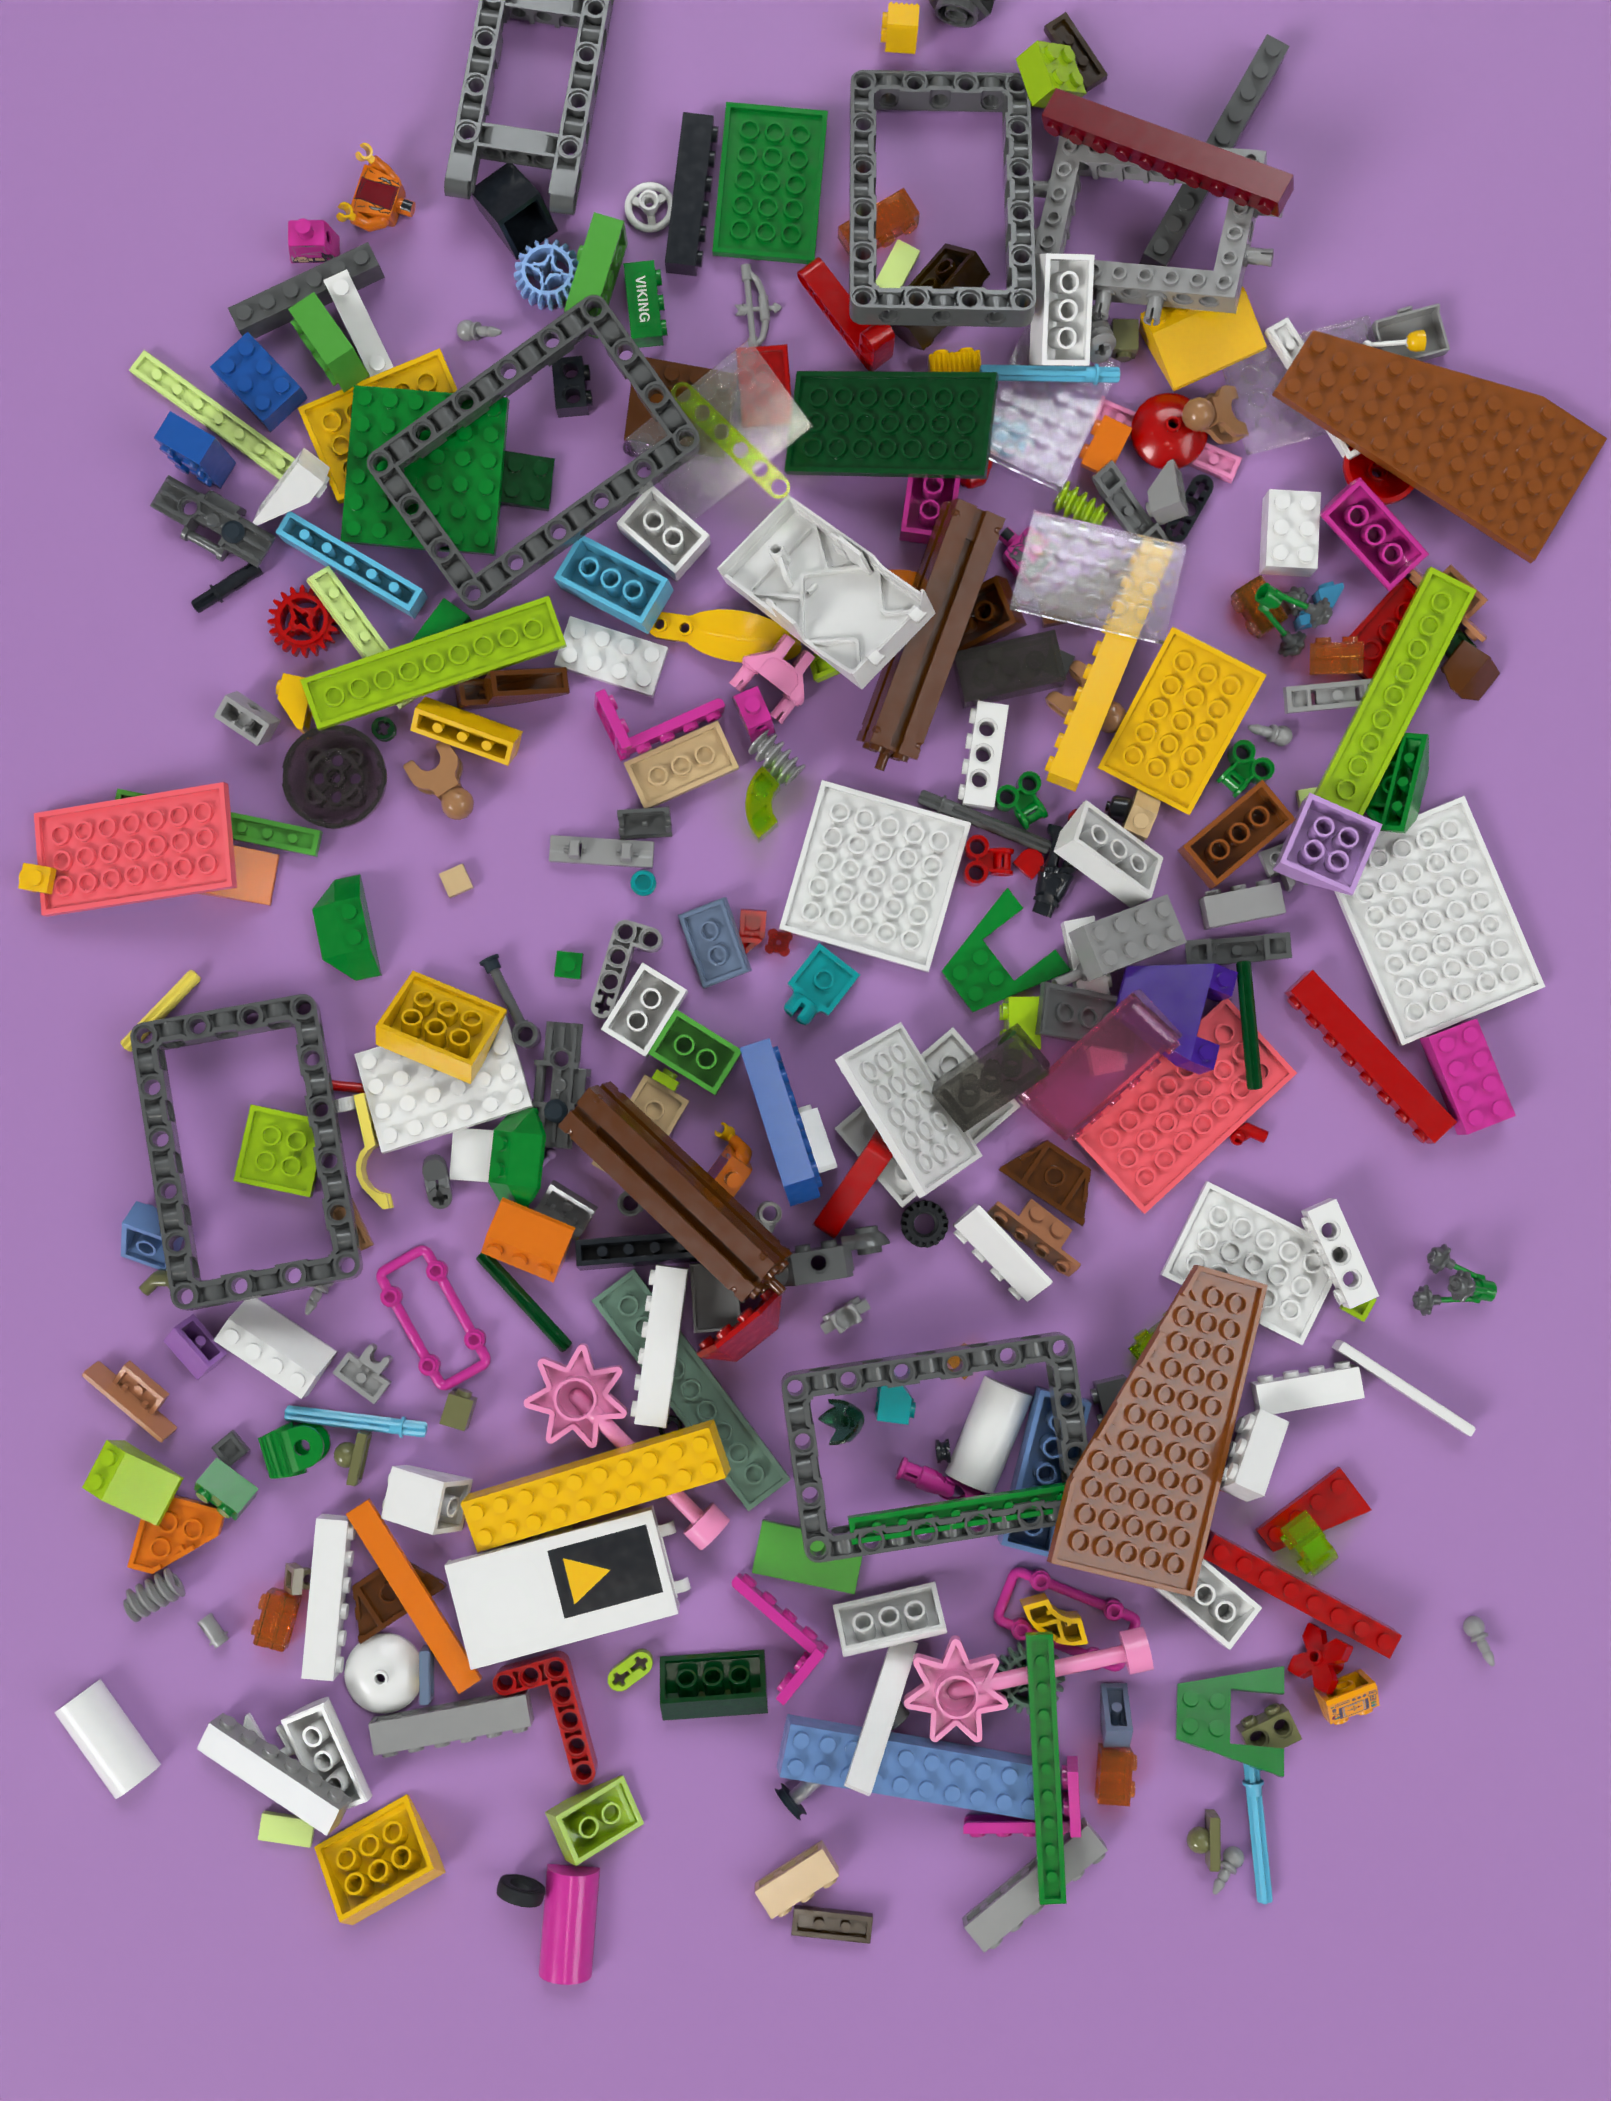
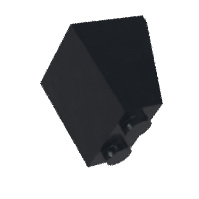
M506 163L475 186L474 194H471L479 211L516 260L519 259V253H527L526 245L533 249L535 248V240L540 244L545 238H549L558 231L540 192L513 163Z

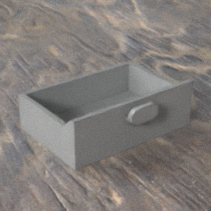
M1439 303L1412 310V306L1397 310V315L1375 320L1369 328L1372 342L1404 340L1409 333L1415 330H1425L1426 348L1424 351L1413 352L1406 345L1374 347L1419 361L1444 356L1450 350L1440 315Z
M701 1263L690 1264L694 1333L720 1331L727 1324L733 1327L739 1322L737 1318L741 1314L740 1303H745V1301L741 1302L735 1297L734 1292L728 1290Z

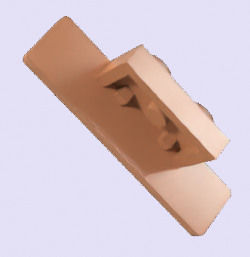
M1450 564L1443 573L1477 590L1461 623L1467 627L1464 632L1473 641L1479 639L1483 643L1487 636L1469 618L1488 599ZM1414 568L1410 572L1411 576L1409 579L1418 587L1424 575L1417 568Z
M1030 1199L1025 1204L1019 1215H1016L999 1201L988 1210V1215L999 1226L1010 1232L1016 1240L1027 1245L1038 1257L1044 1258L1053 1265L1059 1273L1069 1277L1081 1266L1077 1260L1061 1249L1072 1229L1033 1199Z
M97 1361L83 1372V1378L159 1442H163L177 1429L176 1425L158 1411L170 1394L133 1362L128 1361L124 1364L117 1375L100 1361Z

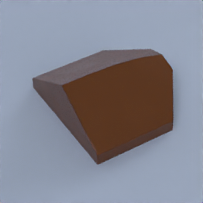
M1465 640L1461 641L1441 666V671L1445 674L1450 689L1461 699L1479 701L1500 675L1491 657Z

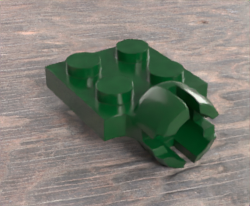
M505 451L501 505L549 511L555 458Z

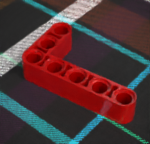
M817 257L797 272L798 279L868 371H875L893 357L895 334L891 326L862 325L852 321L849 315V294L821 258Z
M877 1129L812 1224L833 1239L838 1235L893 1157Z
M554 1651L502 1666L493 1679V1688L500 1695H510L545 1684L548 1685L572 1777L575 1782L581 1785L591 1783L595 1777L598 1762L569 1656L563 1651ZM560 1661L564 1669L561 1671L554 1670L551 1667V1662ZM534 1668L538 1672V1677H528L525 1669ZM500 1676H510L513 1684L504 1685L500 1680ZM561 1686L567 1687L571 1695L567 1697L561 1696L558 1693V1688ZM572 1712L577 1716L578 1720L569 1722L565 1719L564 1714ZM579 1738L584 1742L585 1746L576 1748L572 1745L571 1740ZM586 1764L591 1768V1772L584 1774L579 1770L578 1766Z

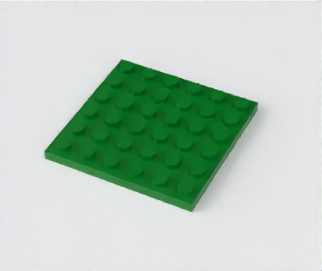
M354 385L341 530L342 542L346 544L425 550L367 467V459L374 450L453 393ZM502 397L489 407L490 410L467 427L464 428L462 426L448 436L445 443L423 459L419 457L404 468L405 472L403 473L418 492L460 553L496 556L510 402L508 397ZM464 401L461 408L464 410L470 409L474 401ZM423 431L419 436V440H427L431 435V431ZM380 462L377 466V471L386 470L388 462ZM410 505L407 510L408 514L413 515L417 513L419 505ZM442 547L439 551L450 552V548Z

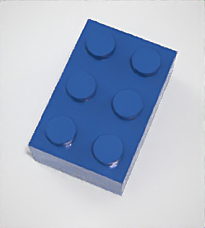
M249 332L245 333L210 366L222 383L270 433L308 398L299 384Z
M171 411L154 436V439L160 444L159 450L168 455L167 458L175 463L177 469L187 475L191 472L197 476L199 482L209 488L213 484L221 489L236 465L234 459L216 437Z

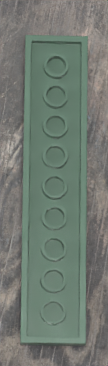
M633 1269L591 1301L638 1362L640 1348H645L646 1338L641 1337L643 1322H648L650 1313L645 1311L647 1295L652 1296V1292L637 1271ZM680 1330L670 1407L685 1427L714 1419L731 1468L725 1481L746 1509L750 1511L790 1481L791 1478Z

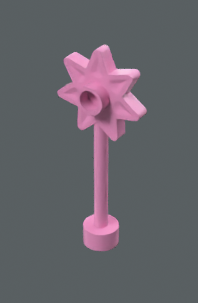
M581 1343L577 1347L568 1365L547 1357H542L538 1361V1367L546 1387L528 1396L524 1400V1406L528 1409L549 1414L546 1441L548 1443H554L571 1430H574L590 1448L597 1446L599 1431L616 1448L635 1443L612 1420L622 1419L628 1413V1409L610 1393V1390L623 1373L621 1365L595 1369L589 1347L585 1343ZM684 1491L665 1496L691 1522L683 1534L700 1551L708 1546L730 1521L714 1503H711L702 1510Z
M1143 1626L1120 1631L1121 1645L1054 1660L1055 1678L1123 1662L1126 1663L1129 1675L1154 1670L1152 1655ZM954 1635L950 1638L942 1660L920 1653L914 1654L913 1664L923 1683L907 1693L903 1700L904 1706L907 1709L930 1713L929 1735L931 1741L938 1742L957 1726L969 1738L978 1743L982 1740L981 1714L1008 1708L1007 1697L998 1690L1028 1684L1027 1666L995 1673L999 1666L997 1655L989 1654L969 1660L960 1637Z

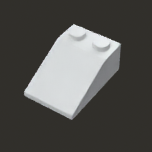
M303 448L261 503L253 523L258 526L310 503L314 496L320 498L327 488L326 484L330 479L327 476L330 467Z

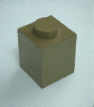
M1113 319L1110 328L1116 338V346L1109 359H1116L1118 362H1128L1131 359H1135L1139 350V319Z
M457 1388V1391L452 1390L448 1394L439 1424L466 1431L469 1428L478 1398L473 1397L472 1392L466 1389Z

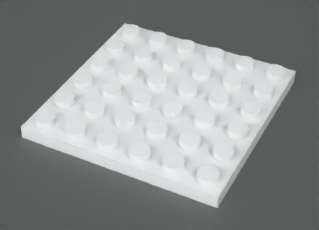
M822 780L779 930L929 972L971 823Z

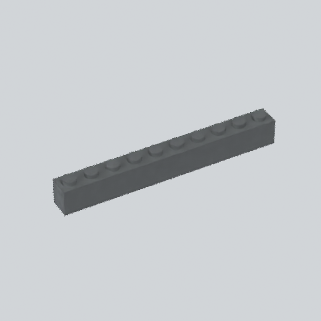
M1268 34L1266 35L1206 143L1223 148H1234L1280 68L1290 46ZM1187 184L1181 185L1146 247L1139 264L1168 266L1209 191L1201 188H1192Z

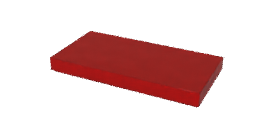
M1405 577L1387 593L1334 652L1341 661L1362 679L1373 678L1417 590V587Z

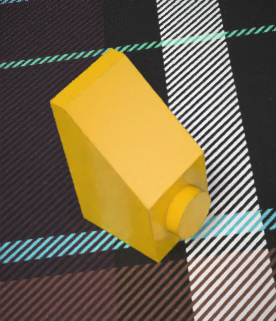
M283 673L282 679L278 680L276 685L277 699L296 728L303 734L308 735L312 712L300 679L305 677Z

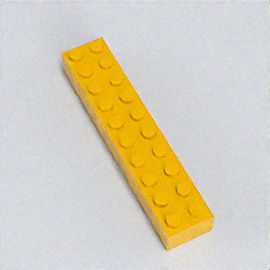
M712 1419L469 1493L460 1504L478 1553L725 1479L731 1468L715 1421Z

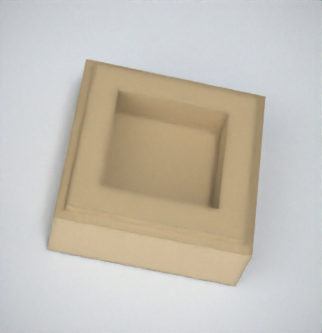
M464 864L439 874L450 899L474 888Z

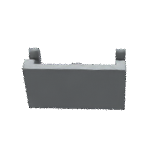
M669 807L617 810L619 820L618 831L621 840L672 837L671 811Z

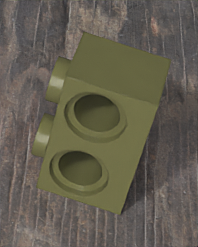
M1277 1703L1269 1705L1264 1709L1265 1712L1257 1716H1246L1240 1721V1724L1236 1725L1244 1745L1285 1748L1302 1740L1289 1710L1283 1703L1280 1705ZM1280 1719L1285 1720V1724L1281 1729H1274L1276 1721ZM1254 1731H1261V1736L1258 1740H1250V1736Z

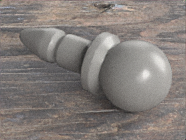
M463 320L457 326V334L464 341H471L473 339L479 341L482 337H496L502 334V331L496 327L482 326L480 322L473 323L470 320Z
M1254 724L1248 726V730L1252 733L1264 736L1268 742H1274L1278 746H1285L1292 740L1291 729L1284 725L1277 726L1272 724L1267 727Z
M334 1283L312 1287L314 1290L306 1303V1315H309L316 1308L322 1293L327 1294L329 1292L328 1288Z
M1477 1616L1466 1618L1463 1623L1465 1633L1471 1637V1643L1477 1642V1646L1485 1661L1490 1666H1494L1493 1652L1490 1651V1646L1487 1640H1485V1637L1489 1635L1484 1632V1622Z
M1230 1846L1225 1849L1223 1861H1221L1222 1869L1217 1876L1218 1878L1214 1881L1213 1894H1218L1224 1888L1230 1873L1235 1875L1237 1873L1236 1868L1242 1866L1244 1854L1238 1847Z

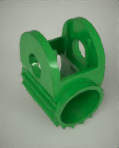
M293 1421L258 1438L270 1479L286 1478L307 1473V1468L322 1460L329 1452L331 1446L329 1432L323 1425L308 1423L293 1425ZM302 1440H306L309 1443L310 1450L303 1447Z

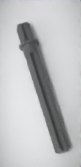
M922 790L919 795V804L934 809L939 814L942 813L970 822L973 826L1028 848L1036 849L1043 854H1047L1051 848V840L947 799L946 795L941 797L926 790Z

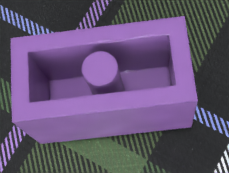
M194 1314L175 1326L163 1340L197 1380L215 1368L228 1354L220 1344L214 1341L215 1338Z

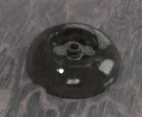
M335 725L321 731L316 727L307 731L292 744L282 766V787L288 803L303 819L323 828L342 829L361 823L378 808L387 787V768L381 751L367 735L346 725ZM341 756L343 763L340 766H335L333 764L334 757ZM317 774H323V783H315V776ZM354 774L361 776L359 783H351V777ZM340 775L341 780L338 783L334 782L335 777ZM340 792L342 794L340 801L337 803L333 802V794Z

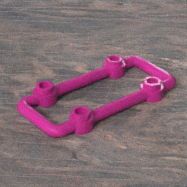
M420 1245L381 1266L376 1273V1279L382 1289L380 1294L381 1302L387 1307H392L420 1358L418 1363L419 1371L426 1376H430L438 1389L446 1391L485 1370L490 1364L491 1357L485 1347V1332L474 1327L446 1277L448 1275L447 1264L442 1260H437L429 1247ZM420 1256H423L428 1264L426 1268L427 1277L432 1281L438 1282L466 1332L464 1336L465 1345L471 1350H476L480 1361L446 1380L443 1379L439 1372L441 1367L440 1359L434 1354H429L401 1304L403 1299L401 1289L397 1286H391L387 1278L388 1274Z
M1023 1567L1013 1568L1008 1574L993 1614L996 1624L1010 1630L1012 1636L1017 1640H1025V1633L1038 1632L1036 1629L1031 1628L1029 1621L1025 1618L1018 1617L1011 1620L1004 1617L1014 1587L1020 1577L1028 1580L1036 1591L1050 1589L1102 1610L1105 1617L1111 1621H1117L1121 1618L1130 1622L1128 1630L1138 1628L1141 1624L1139 1616L1133 1611L1125 1609L1118 1599L1108 1598L1103 1600L1053 1580L1048 1572L1042 1568H1037L1033 1571ZM1053 1640L1055 1649L1072 1656L1100 1650L1097 1647L1083 1649L1078 1646L1064 1645ZM1123 1662L1101 1668L1116 1672L1123 1669L1126 1663Z

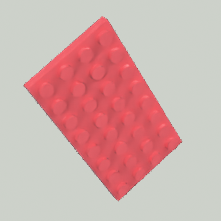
M225 782L34 813L37 863L41 866L57 869L52 894L40 893L42 916L49 917L237 888L229 786Z
M1228 998L1220 1001L1201 1018L1197 1037L1220 1045L1214 1070L1199 1075L1174 1065L1161 1055L1073 1136L1079 1145L1143 1214L1149 1211L1297 1074L1258 1031L1263 1087L1257 1090H1249L1247 1088L1241 1015L1237 1007Z

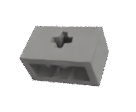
M238 691L225 695L213 716L257 746L270 741L281 721Z

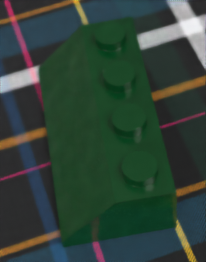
M765 1650L661 1656L660 1708L662 1720L768 1713Z

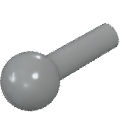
M1079 963L1076 970L1053 979L1052 983L1065 986L1079 979L1087 981V978Z

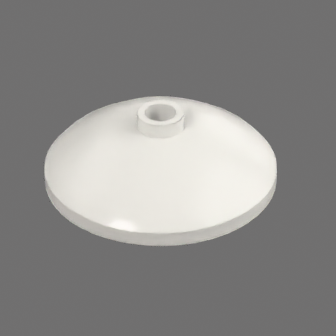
M377 1633L362 1644L358 1643L348 1656L345 1665L344 1678L349 1694L358 1705L374 1713H393L409 1705L419 1693V1652L416 1647L406 1638L393 1633ZM377 1674L384 1675L385 1681H378Z

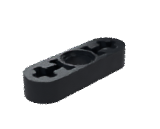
M1197 475L1193 478L1185 492L1186 502L1195 507V514L1168 522L1164 532L1172 542V545H1179L1186 539L1211 495L1214 484L1209 476ZM1200 483H1204L1205 490L1201 492L1198 499L1194 498L1193 496L1198 489L1196 485L1199 486ZM1179 521L1184 522L1180 529V534L1177 537H1173L1171 529H1175Z

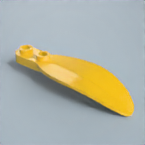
M716 609L699 612L690 616L661 612L650 630V633L658 639L688 643L706 655L741 663L742 658L746 655L772 650L783 634L796 641L783 658L785 661L795 658L802 649L801 642L775 621L758 614L739 610ZM663 620L664 627L657 629L656 623ZM684 624H689V631L683 633L681 627Z

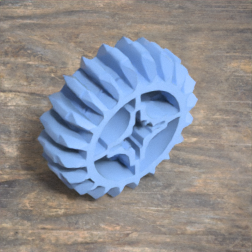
M545 238L543 245H540L535 240V248L532 249L526 245L527 254L519 253V260L521 262H515V269L517 270L514 272V279L517 281L516 288L521 291L520 294L523 299L528 298L531 306L537 303L538 308L542 310L545 305H548L549 310L552 311L553 305L558 304V307L562 309V302H567L579 263L576 259V252L574 250L569 251V246L566 243L560 247L557 239H555L552 245L549 244L547 238ZM557 260L568 267L569 274L564 273L563 269L557 268ZM529 276L534 277L535 280L540 282V290L529 282Z

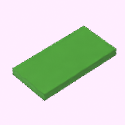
M763 1519L752 1573L855 1594L862 1556L821 1563L813 1562L805 1554L801 1527ZM814 1541L810 1549L814 1552L821 1551L824 1543L822 1541Z

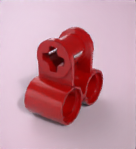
M979 834L973 835L968 839L964 852L966 857L972 860V862L966 866L963 872V879L966 884L973 887L979 886L988 875L1013 876L1011 855L1014 854V849L989 848L987 838ZM973 842L981 843L983 852L981 854H974L970 849V844ZM979 868L982 872V878L979 880L972 879L969 876V869Z

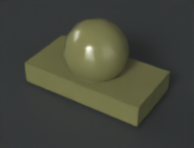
M360 1430L357 1432L355 1444L343 1442L335 1448L334 1460L337 1465L349 1468L346 1485L356 1486L362 1482L372 1431Z
M1205 1809V1828L1200 1826L1192 1828L1187 1835V1845L1195 1853H1205V1863L1210 1872H1220L1221 1819L1214 1809Z

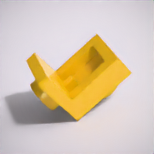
M23 863L22 870L19 873L18 888L35 893L52 894L57 869Z

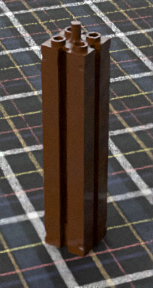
M959 498L952 500V502L946 501L942 503L939 518L936 519L912 585L918 591L921 589L925 590L936 614L882 668L862 723L863 727L856 739L864 743L862 748L876 753L880 752L875 765V769L880 771L885 770L889 758L906 763L909 759L918 760L921 751L920 747L926 738L999 539V531L1003 528L1006 518L992 512L978 509V506Z
M611 1081L602 1083L601 1086L589 1087L578 1100L576 1108L567 1114L558 1127L565 1134H569L570 1138L728 1290L733 1291L734 1296L741 1302L750 1297L754 1300L760 1293H765L769 1288L780 1297L787 1288L775 1276L776 1274L780 1275L790 1263L787 1260L793 1253L785 1246H782L780 1241L637 1105L624 1093L619 1092L618 1087Z

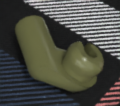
M167 1270L153 1272L139 1286V1289L149 1296L158 1286H167L169 1288Z

